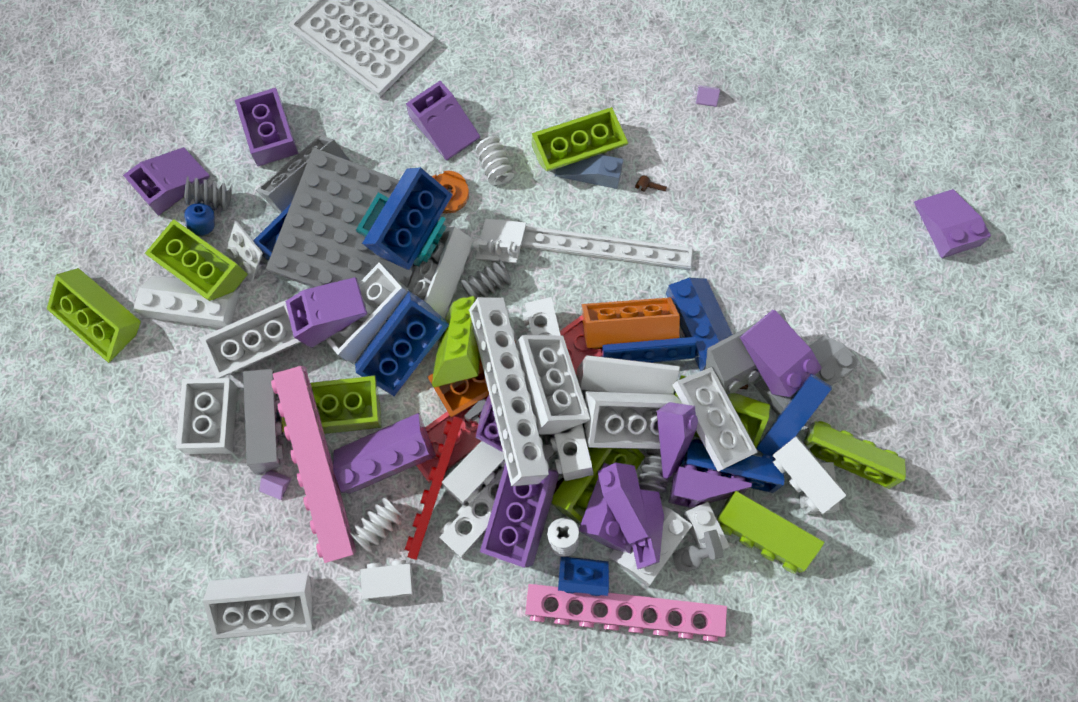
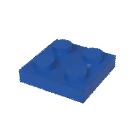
M560 557L558 591L570 594L586 593L592 596H608L609 561Z

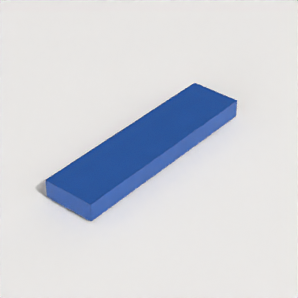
M695 337L607 344L603 345L602 357L647 363L694 359L696 339Z
M810 374L759 442L756 449L765 455L773 456L795 438L832 390V386Z

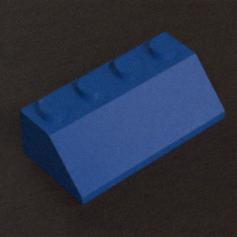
M421 167L406 169L362 244L379 257L406 270H410L453 194Z
M689 277L670 284L666 291L667 298H672L679 313L680 327L685 338L695 337L696 339L695 360L700 371H703L706 368L708 348L733 334L706 278Z
M408 291L356 360V373L361 377L375 376L377 386L395 396L447 329L449 323L427 302Z
M692 440L683 459L682 467L683 465L695 466L698 468L697 471L705 473L708 470L717 471L702 440ZM751 455L719 471L723 477H743L746 479L745 482L752 483L751 489L775 493L784 485V473L782 474L774 465L773 461L776 459L769 455H762V457Z

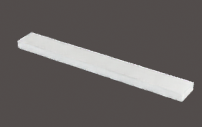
M526 226L521 248L691 270L694 249Z

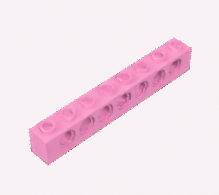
M528 584L525 616H530V621L545 622V618L555 619L554 624L569 625V621H578L580 627L594 628V623L604 624V629L619 631V626L629 627L628 632L643 634L644 629L653 630V635L668 636V632L678 633V638L693 639V635H702L704 641L718 642V637H725L727 606L608 593V596H592L586 593L570 594L558 591V587ZM549 598H553L558 602V609L554 612H549L544 607V602ZM573 601L580 602L583 607L582 613L578 615L572 614L569 611V604ZM596 604H603L606 607L607 614L605 617L600 618L594 614L593 609ZM625 606L631 610V618L629 620H622L619 617L618 611L620 607ZM646 609L654 611L656 615L654 623H648L644 620L643 613ZM670 612H676L680 616L678 626H673L669 623L668 615ZM695 615H701L704 618L705 625L702 629L696 628L693 624Z

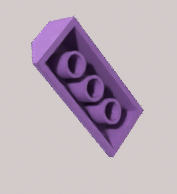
M420 413L334 450L333 471L341 493H354L436 456Z
M505 463L480 549L481 553L523 568L533 566L558 481V471L549 469V475L539 484L511 486Z

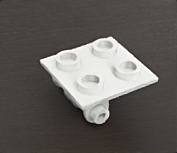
M485 219L481 237L473 242V248L477 249L475 259L499 261L500 259L502 262L517 263L527 223Z
M236 221L226 252L228 257L248 274L246 276L248 280L253 282L257 273L263 275L266 272V265L261 261L263 253Z

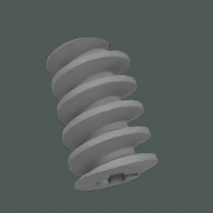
M187 176L184 198L187 205L194 199L195 204L201 203V201L204 202V205L213 203L214 210H217L221 204L223 211H226L228 206H230L233 185L227 190L225 183H222L220 188H217L216 181H213L209 187L207 180L204 179L203 183L199 185L198 178H195L190 183Z
M500 259L499 265L495 262L491 264L492 270L486 266L484 267V274L477 271L476 278L472 275L468 276L469 283L461 280V284L469 297L475 296L477 299L480 297L479 295L488 298V290L496 294L495 286L503 290L504 281L509 286L511 285L510 275Z
M647 449L649 456L644 458L646 465L641 467L643 474L638 476L640 481L639 487L641 490L666 492L661 483H668L669 480L663 478L661 450Z

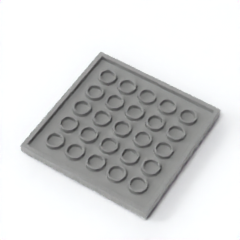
M313 147L267 264L266 271L310 287H317L354 277L357 278L359 284L378 263H381L407 288L415 265L413 264L410 270H406L379 257L362 244L365 237L356 232L359 223L377 193L379 192L389 198L399 180Z

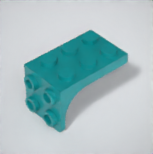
M379 192L377 193L356 229L357 233L364 237L367 236L388 201V197ZM442 216L437 221L415 259L414 265L420 267L423 261L425 263L428 262L436 247L435 244H438L447 227L444 225L445 217Z

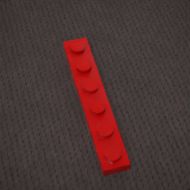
M453 417L452 422L447 420L443 434L447 435L445 444H439L435 457L440 459L437 467L432 466L428 480L432 481L429 490L424 489L420 501L421 504H424L421 514L416 513L412 527L416 528L414 537H408L404 549L409 551L408 558L417 560L463 419Z

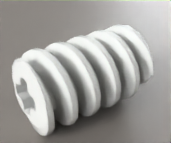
M489 136L480 141L476 146V153L479 155L482 168L487 176L488 183L491 185L509 182L514 177V173L511 172L512 167L508 165L509 159L505 157L506 152L502 150L503 145L499 143L500 138L498 136Z
M386 498L382 499L384 507L378 504L375 505L377 514L369 511L370 520L361 518L363 527L354 525L356 534L350 533L368 552L372 551L370 543L380 544L377 536L387 537L384 529L391 532L394 530L392 522L398 525L401 524L399 519L401 514Z
M564 518L552 522L547 533L550 550L559 557L572 555L576 552L579 545L577 524L573 520Z

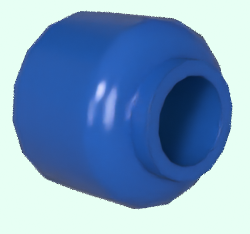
M204 203L191 204L185 210L184 218L187 229L197 236L207 235L213 231L215 216L209 205H204Z

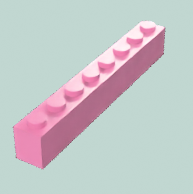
M298 366L273 373L274 380H271L274 393L278 394L280 403H278L280 416L284 417L287 426L284 427L285 436L292 443L291 458L293 463L298 465L300 472L297 473V480L300 487H304L306 496L303 497L304 505L307 511L310 510L312 516L310 527L312 533L317 534L319 542L316 544L317 553L320 558H323L324 563L354 555L357 552L354 539L350 534L352 532L339 485L333 471V463L307 369L305 366Z

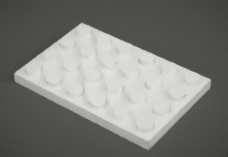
M313 0L288 24L292 32L379 98L435 44L433 37L383 0Z

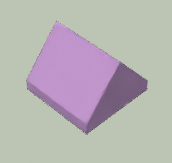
M698 85L696 104L717 107L720 89Z
M270 470L261 477L260 492L282 500L292 478Z

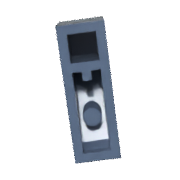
M596 155L557 168L555 177L618 189L623 159Z

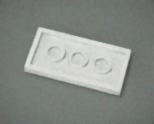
M712 367L672 384L682 404L695 406L698 418L696 431L718 472L757 453L753 442Z

